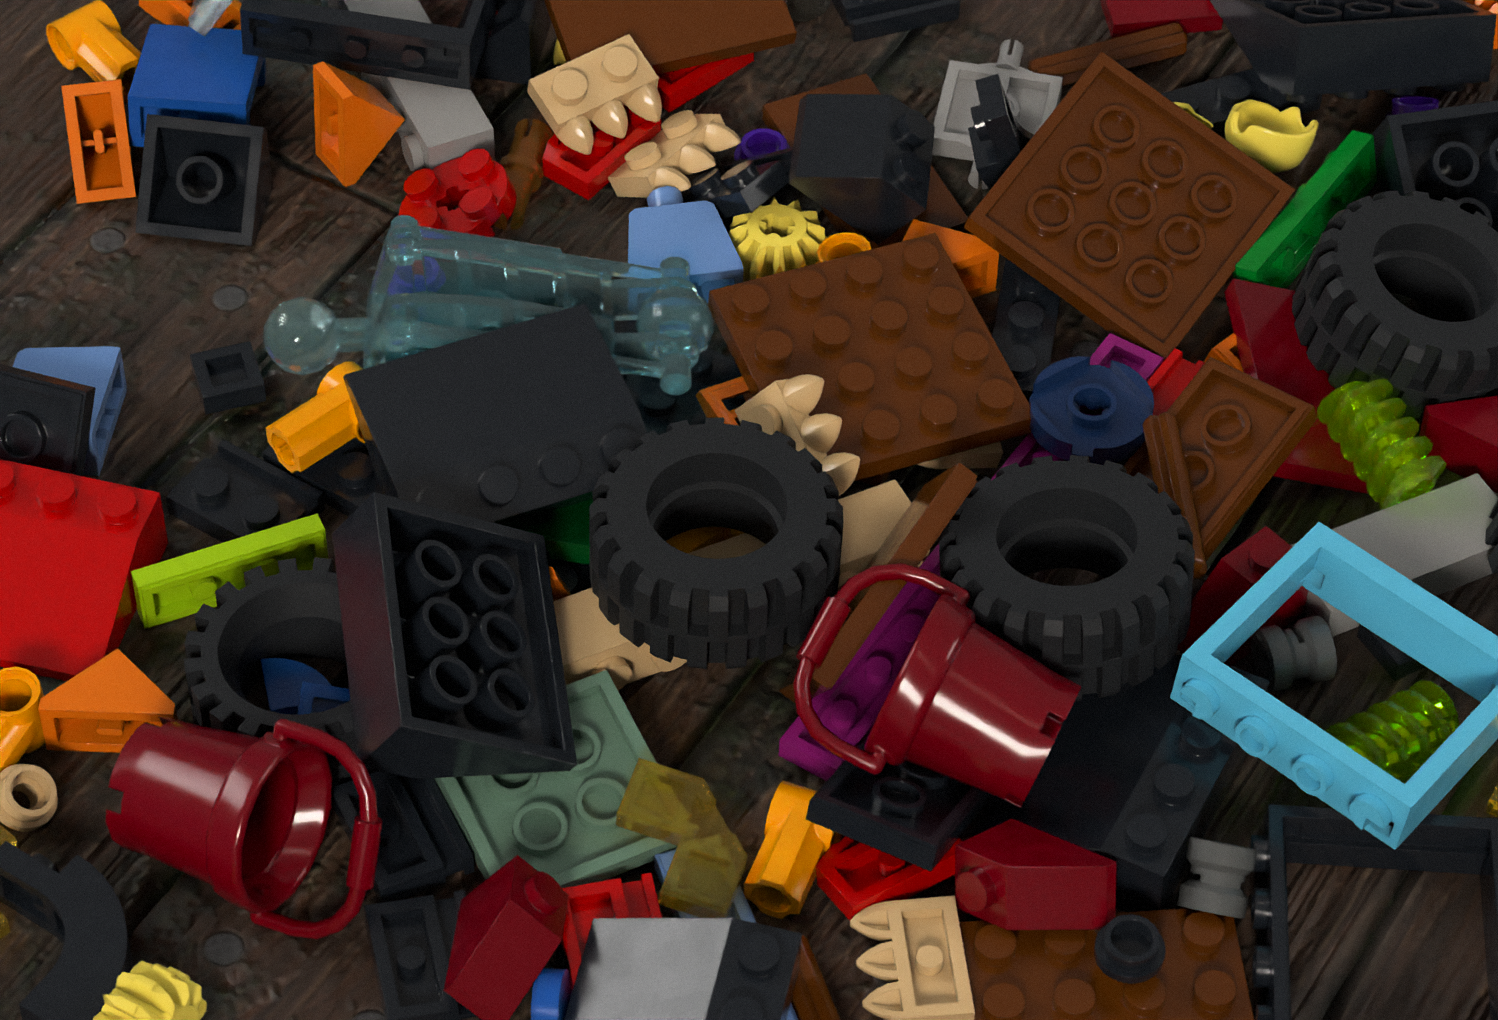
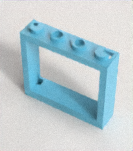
M1318 522L1182 654L1170 698L1192 712V716L1202 719L1235 741L1245 752L1260 758L1294 781L1304 792L1316 796L1353 821L1361 830L1365 829L1396 850L1498 739V636L1329 527ZM1301 586L1481 702L1405 784L1224 664ZM1390 822L1394 823L1393 827L1389 825Z

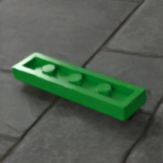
M1352 130L1336 150L1329 152L1323 165L1307 183L1302 184L1298 188L1292 201L1278 217H1275L1266 231L1235 265L1233 278L1284 289L1289 287L1305 268L1330 219L1338 211L1346 209L1349 203L1365 197L1377 183L1374 135Z

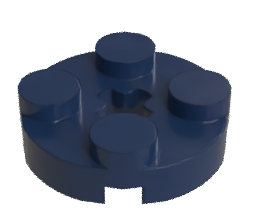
M1090 356L1066 358L1044 369L1038 375L1033 385V393L1029 399L1031 418L1029 428L1034 438L1044 449L1056 457L1064 459V461H1070V455L1088 456L1090 463L1104 465L1106 460L1118 463L1136 453L1145 441L1142 424L1148 416L1153 415L1154 409L1153 392L1146 380L1138 372L1123 363L1111 360L1110 368L1101 365H1090ZM1080 406H1086L1091 411L1103 409L1104 411L1102 415L1089 416L1080 412Z

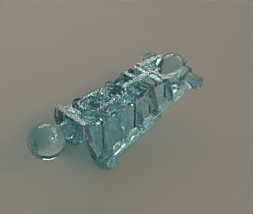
M400 215L393 218L390 229L385 237L367 297L366 317L336 318L333 310L322 302L300 296L282 302L270 312L264 325L263 342L272 362L285 372L305 376L323 370L335 360L338 352L364 351L363 369L586 303L621 374L660 378V387L664 392L671 395H680L686 393L691 388V368L698 362L699 354L708 348L715 322L706 299L698 295L696 286L690 282V265L684 258H666L660 263V267L656 268L562 253L561 248L419 226L418 221L414 217ZM613 276L626 279H613ZM615 320H637L635 326L637 333H615Z

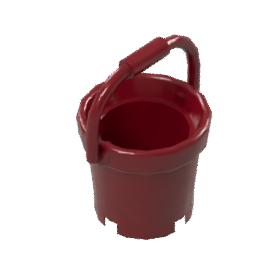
M904 563L874 565L849 578L834 597L826 598L796 655L798 660H800L793 683L796 711L810 736L835 756L871 774L881 773L886 763L895 766L903 764L906 760L995 795L1021 808L1082 686L1053 672L976 624L974 612L967 607L970 601V593L966 589L928 570ZM903 580L923 586L940 595L910 649L864 746L865 751L840 739L822 724L813 708L810 685L815 669L821 668L851 611L848 605L861 590L877 582Z
M167 716L159 717L163 724L161 727L145 722L135 730L120 752L112 770L108 786L109 788L124 792L121 802V814L106 809V824L111 839L122 848L151 857L211 884L214 892L227 902L249 912L250 919L254 924L289 936L311 939L326 937L342 931L360 912L367 890L374 888L383 820L377 817L376 790L366 765L347 743L323 730L288 719L277 720L273 732H266L261 738L189 724ZM327 752L336 757L351 774L359 794L360 815H357L354 820L346 885L350 889L345 903L333 916L317 922L297 920L273 911L294 895L311 870L324 840L332 805V773L326 755Z

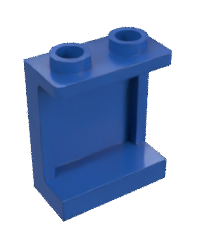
M150 24L128 93L130 146L144 147L147 114L250 125V109L256 87L263 86L266 80V58L243 54L241 30Z

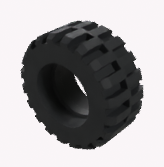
M1398 190L1375 194L1373 199L1370 196H1366L1349 203L1346 209L1338 211L1328 222L1296 284L1297 290L1292 299V312L1296 320L1294 326L1301 345L1309 346L1306 354L1317 371L1324 370L1329 375V384L1341 394L1345 391L1358 398L1357 405L1371 412L1375 407L1389 412L1388 418L1406 422L1413 417L1419 418L1420 424H1422L1425 406L1498 396V232L1490 227V219L1477 211L1474 215L1459 208L1461 203L1445 197L1438 201L1430 199L1429 193L1411 191L1406 196H1400ZM1390 293L1400 294L1424 304L1440 316L1443 321L1414 312L1400 303Z
M705 418L704 424L689 426L688 420L671 423L667 426V432L660 435L653 430L633 442V451L625 448L619 452L608 464V471L598 478L593 490V503L589 506L590 582L592 592L599 598V608L610 623L614 626L619 624V633L637 647L646 643L650 646V654L670 663L673 657L687 660V666L691 668L707 669V663H725L726 669L745 667L747 659L759 657L762 663L783 654L784 644L788 643L791 647H795L805 640L826 598L833 597L838 591L844 522L843 506L838 502L839 491L832 477L825 471L822 472V464L807 449L804 448L798 452L796 450V442L792 438L777 430L773 435L762 432V426L758 423L742 420L739 426L724 424V418ZM725 527L750 534L765 545L742 556L712 559L687 554L674 548L666 541L677 534L691 529Z
M1070 455V461H1053L1052 456L1033 458L1031 465L1020 467L1016 462L999 469L995 479L991 480L985 476L976 483L941 533L939 541L940 577L966 589L970 593V601L967 607L974 612L975 623L1053 672L1082 686L1075 701H1081L1082 694L1097 693L1099 698L1117 694L1121 690V685L1127 682L1132 687L1138 685L1153 675L1154 666L1160 669L1166 665L1177 653L1178 644L1186 638L1190 626V613L1192 611L1195 555L1193 533L1189 522L1182 516L1180 507L1165 491L1158 494V486L1152 480L1139 472L1134 477L1127 474L1126 468L1121 464L1108 460L1105 461L1104 465L1090 463L1088 456ZM1075 568L1099 574L1105 577V579L1085 585L1059 586L1042 583L1026 576L1047 569Z

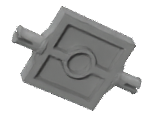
M1011 39L1004 40L1001 43L997 63L973 64L949 61L933 124L935 126L932 155L973 161L968 182L976 189H978L980 175L976 169L968 131L969 127L974 126L970 108L980 105L975 80L998 74L1016 120L1024 129L1034 135L1060 102L1063 77L1034 73L1019 67L1024 53V46L1017 40L1014 41L1011 55ZM982 180V190L988 189Z

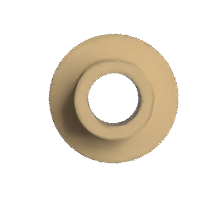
M15 764L0 772V822L13 830L22 832L33 831L45 825L54 815L58 803L57 788L51 775L44 769L29 764ZM12 791L24 793L30 800V809L21 807L14 800Z

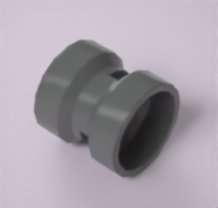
M1319 615L1299 619L1291 629H1282L1274 624L1260 627L1251 635V653L1255 672L1258 677L1270 681L1268 693L1288 689L1295 680L1301 678L1306 679L1310 683L1331 680L1335 677L1337 656L1334 640L1327 623Z
M1190 836L1186 857L1191 863L1190 872L1193 875L1192 879L1189 878L1181 883L1177 905L1208 913L1245 919L1248 896L1240 888L1241 883L1245 882V877L1254 871L1258 850Z

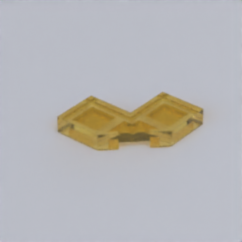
M639 758L617 811L616 826L677 845L659 893L660 905L700 918H727L746 869L748 856L736 834L730 832L716 807V799L704 778Z

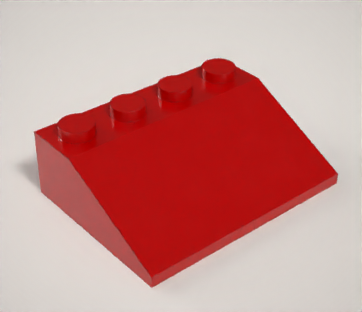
M0 459V667L25 668L36 675L68 681L119 648L137 610L131 571L159 563L168 544L160 492Z

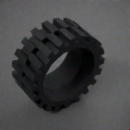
M314 557L313 570H297L296 558L279 560V574L266 577L261 566L244 572L246 587L238 590L229 581L216 590L217 609L203 603L195 615L197 631L188 630L184 644L187 658L184 659L194 725L261 738L266 732H273L277 720L288 719L329 733L347 743L356 754L350 701L322 712L293 715L268 711L251 704L247 700L250 690L263 676L260 659L283 658L298 660L323 658L346 664L337 574L333 572L332 559ZM326 752L332 773V787L353 780L351 774L339 760ZM367 769L369 774L374 773V772L377 771V770Z

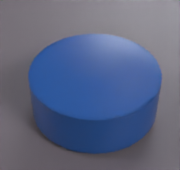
M542 969L533 984L531 1020H564L572 994L571 977L568 969Z

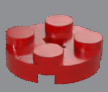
M481 148L472 149L462 157L449 160L433 169L423 168L413 172L403 185L406 197L401 203L398 220L402 231L414 249H429L437 258H452L479 248L496 235L491 226L500 218L502 213L507 220L510 218L516 206L517 193L503 166L494 161L487 150Z

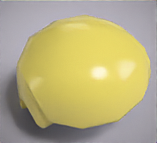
M1249 99L1232 107L1225 123V137L1229 143L1275 174L1288 171L1301 163L1314 142L1319 122L1312 120L1305 127L1301 121L1300 109L1298 107H1290L1280 112L1270 104Z

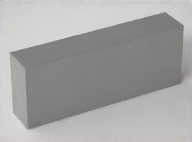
M1476 473L1332 530L1434 596L1493 574L1488 557L1496 546L1485 544L1486 529L1493 520L1489 516L1498 501V497L1481 476ZM1308 591L1304 613L1307 617L1317 615L1322 617L1327 623L1332 637L1359 627L1360 623Z

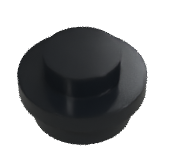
M1133 914L1121 915L1112 919L1099 931L1094 946V958L1101 971L1116 981L1130 984L1145 982L1157 975L1163 966L1166 953L1164 940L1156 926L1148 919Z

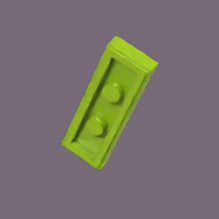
M318 513L131 571L137 610L144 628H151L196 614L203 603L213 608L217 607L215 591L228 581L238 590L246 587L244 572L261 566L265 576L268 577L279 574V560L296 558L297 570H313L314 557L328 558L325 528Z

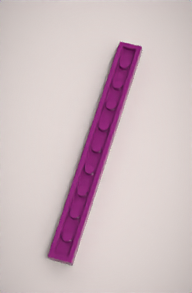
M1109 333L1092 354L1090 365H1101L1110 368L1111 360L1120 362L1138 372L1147 382L1163 363L1164 358ZM1080 406V412L1089 416L1102 415L1104 411L1103 409L1091 411L1086 406ZM1029 433L1001 468L1016 462L1020 467L1031 465L1033 458L1052 456L1053 461H1064V459L1048 452L1037 442L1033 434ZM939 544L919 567L940 576ZM907 582L834 686L812 699L813 708L822 724L840 739L858 747L870 734L910 649L940 595L923 586ZM799 716L779 739L780 757L825 781L845 762V760L835 756L815 741L808 733Z

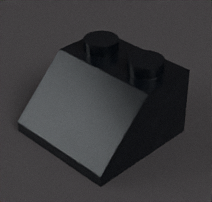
M807 94L799 102L788 183L879 245L927 208L935 126L922 113L910 109L892 95Z

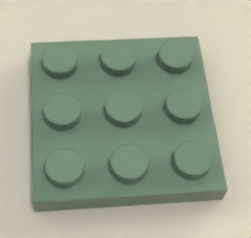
M607 670L566 685L577 765L572 770L434 778L485 880L516 855H519L536 870L551 875L561 888L607 880L652 862L656 854L693 843L694 832Z

